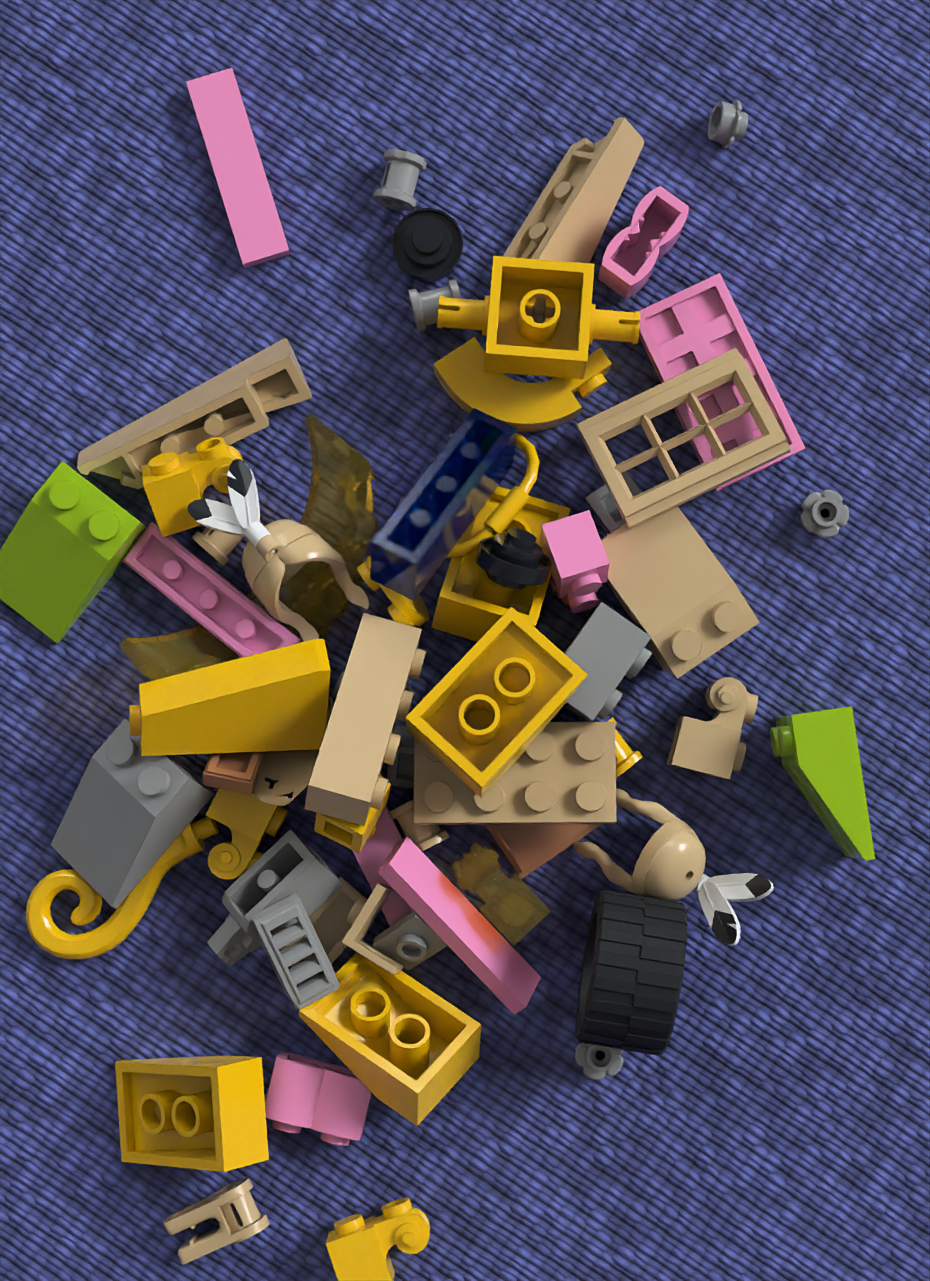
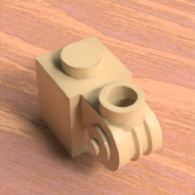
M724 677L713 681L705 692L707 705L716 711L712 719L702 721L686 716L678 717L667 765L721 779H730L732 771H740L746 752V743L739 742L742 733L741 728L743 722L752 723L758 704V695L750 694L741 681L733 677Z

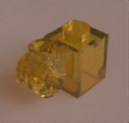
M475 842L470 847L468 853L462 854L463 858L461 860H456L451 865L455 871L453 875L458 880L456 884L463 891L468 888L472 893L476 892L483 899L479 904V909L513 946L551 912L549 907L515 871L507 877L499 869L501 865L497 859L500 856L493 848L490 850L485 845L481 847Z

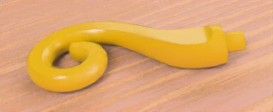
M208 816L198 821L193 819L122 901L111 917L101 926L86 933L68 934L60 930L51 917V903L54 897L61 891H75L80 897V903L71 913L70 919L77 926H85L94 921L100 914L102 896L75 869H62L48 874L33 888L27 901L26 922L32 939L41 949L56 957L68 960L89 959L114 949L138 925L166 872L181 861L205 850L204 839L219 833L215 820Z

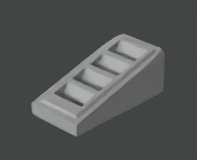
M296 893L251 916L279 982L295 1009H302L340 987L333 967ZM296 918L297 923L274 935L271 934V930ZM302 936L304 937V939L296 942L295 944L285 948L282 951H279V949L284 947L285 945L297 940ZM309 955H312V957H310V958H308L307 960H305V961H303V962L297 964L296 966H294V967H292V968H290V969L287 968V967H289L290 965H292V964H294V963L300 961L301 959H303V958H305V957H307V956H309Z

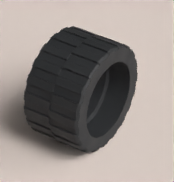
M601 890L597 894L587 934L578 991L575 1036L579 1043L657 1056L662 1055L666 1051L675 1023L685 965L688 923L687 910L683 903Z

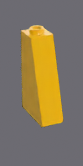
M312 639L139 684V705H129L130 736L140 737L141 756L320 749L326 731L331 672L325 640Z

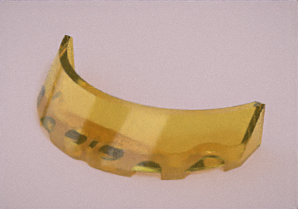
M310 413L305 419V424L311 444L312 474L309 496L300 524L306 525L318 533L324 541L342 556L351 581L355 585L360 586L363 579L357 567L364 562L369 542L375 543L378 520L373 516L374 503L371 480H375L366 458ZM324 561L307 562L294 576L282 584L279 590V600L316 629L319 639L328 632L332 621L341 616L350 603ZM253 591L246 595L268 613ZM280 622L282 625H284L287 629H289L292 633H294L297 637H299L302 640L300 633L296 628L289 624ZM201 624L166 635L140 638L127 637L119 645L137 669L152 680L241 658Z

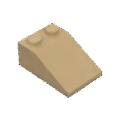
M678 506L632 529H629L625 522L601 538L610 563L607 584L633 624L652 637L647 643L648 647L662 669L678 679L760 623L732 578Z

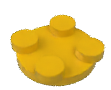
M376 550L367 557V561L357 567L360 576L372 590L376 591L381 587L392 604L387 609L395 622L409 626H421L429 620L428 610L415 589L417 586L406 571L402 572L384 553Z

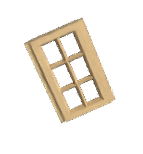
M737 348L576 424L589 454L629 529L791 451L781 427ZM733 380L745 403L708 420L697 397ZM687 402L699 425L662 443L650 419ZM750 412L762 435L725 452L714 428ZM641 424L652 448L616 465L605 441ZM704 434L716 457L679 475L667 451ZM657 456L669 480L633 497L621 473Z

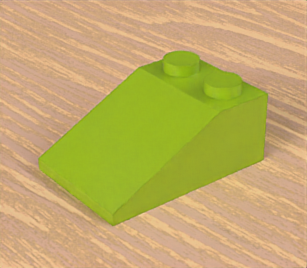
M62 461L31 499L0 549V599L54 642L59 643L123 563L122 560L146 530L147 526Z
M852 706L775 717L777 727L770 728V741L774 757H781L784 769L845 856L864 861L874 860L875 853Z

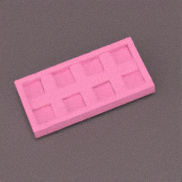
M720 273L640 310V322L638 323L640 325L639 338L661 383L737 348L791 448L790 453L713 489L714 493L805 449ZM733 380L697 397L708 420L745 403ZM687 402L674 408L685 432L699 425ZM750 412L714 428L725 452L762 435ZM704 434L689 440L700 464L716 457Z

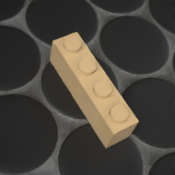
M363 613L308 784L304 809L365 826L370 807L380 810L389 779L379 776L383 763L394 764L402 736L393 733L396 720L406 722V716L409 714L414 692L405 690L408 679L419 680L426 656L425 650L418 649L422 629Z

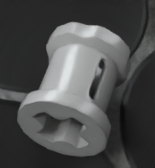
M387 149L383 157L387 164L381 188L374 191L373 200L391 209L406 212L414 211L417 201L413 196L419 173L425 171L427 163L424 158L417 154L398 149Z
M456 279L448 280V284L445 287L425 292H418L416 289L408 290L418 333L426 332L427 326L437 323L440 295L450 298H461Z

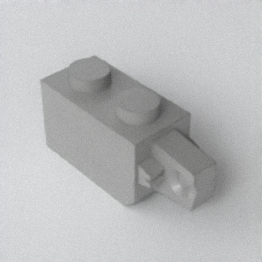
M290 829L224 892L222 903L230 914L207 943L220 959L232 966L247 953L253 952L260 946L264 947L251 916L296 893L308 917H310L343 885V882L323 859ZM296 918L271 930V934L274 935L297 923Z

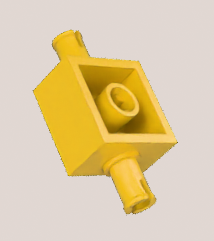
M493 256L490 296L485 295V300L450 298L440 295L437 328L481 330L482 336H487L484 372L584 379L588 362V348L593 340L638 344L640 311L625 312L596 309V305L592 304L595 264ZM542 314L544 323L534 322L533 315Z

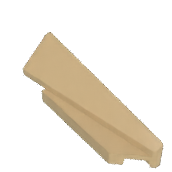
M619 117L615 119L607 136L599 141L592 143L587 138H583L570 146L503 257L590 263L644 146L643 138L626 118ZM542 314L533 315L534 322L544 323Z
M285 338L81 450L77 461L79 472L88 475L92 471L120 480L121 485L140 489L143 487L141 466L147 465L157 455L167 452H174L178 455L189 451V454L197 452L196 447L199 443L213 437H222L226 445H231L268 427L269 418L266 412L312 398V393L288 339Z

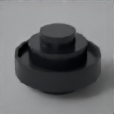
M430 207L415 209L403 216L396 225L392 237L394 260L400 270L411 279L422 282L440 281L452 274L460 263L464 247L462 231L455 219L444 211Z
M510 528L507 530V533H500L495 537L484 538L480 541L475 557L476 563L488 572V577L493 582L511 589H524L527 585L543 584L547 580L552 565L550 559L543 553V549L535 543L536 537L527 531Z

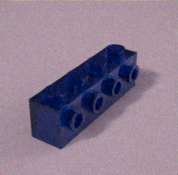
M473 408L461 426L451 433L446 445L435 460L426 466L421 478L409 494L402 497L395 512L383 528L378 529L372 537L367 550V555L371 557V580L413 601L417 598L512 468L517 435L516 427Z

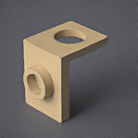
M377 883L368 899L361 896L352 907L346 919L352 926L342 943L394 975L400 973L403 966L362 941L393 890L386 884Z

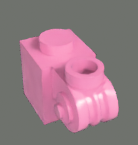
M590 510L541 525L540 545L543 553L550 559L552 564L550 568L552 575L550 586L552 591L556 593L559 599L561 598L565 605L570 606L572 613H582L596 607L599 604L597 592L602 583L607 582L610 563Z

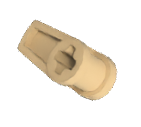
M249 1177L241 1178L222 1187L209 1197L171 1214L164 1220L163 1224L170 1235L177 1234L188 1228L194 1229L197 1224L207 1219H216L219 1222V1226L201 1235L195 1233L192 1239L186 1241L179 1248L178 1257L182 1265L226 1245L244 1241L270 1225L266 1213L260 1214L249 1191L253 1188Z

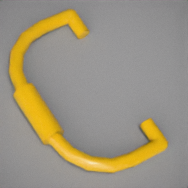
M495 426L480 444L485 450L490 451L501 438L524 452L527 467L520 485L514 486L484 522L485 527L475 537L465 542L444 546L420 536L429 525V522L422 516H419L406 532L405 540L427 554L441 558L464 556L477 550L480 541L484 538H490L502 533L530 499L528 494L537 480L540 463L535 446L521 434L509 428Z

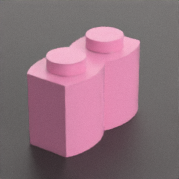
M661 186L650 191L636 207L630 226L620 231L607 246L600 266L598 280L624 299L636 294L648 281L656 260L664 256L678 240L687 219L689 206Z
M280 1051L276 1057L265 1101L266 1118L271 1119V1126L280 1131L300 1133L302 1127L311 1128L321 1132V1140L335 1145L347 1146L350 1139L357 1141L361 1139L372 1092L346 1066L330 1064L311 1057Z

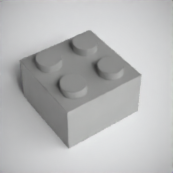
M601 602L564 652L566 656L588 674V677L563 706L585 722L593 721L596 716L601 720L603 718L606 719L623 695L616 689L624 676L629 679L635 677L651 656L652 652L646 649L645 646L652 637Z

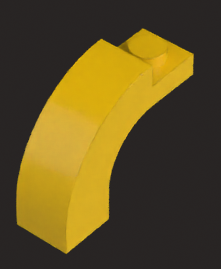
M473 337L435 362L433 367L435 376L449 396L474 418L493 427H505L517 432H534L560 426L578 417L582 407L575 398V395L580 393L584 399L602 388L607 383L604 376L609 373L612 363L602 348H599L588 356L584 379L555 377L544 382L526 383L514 380L503 373L484 372L485 352L476 338Z

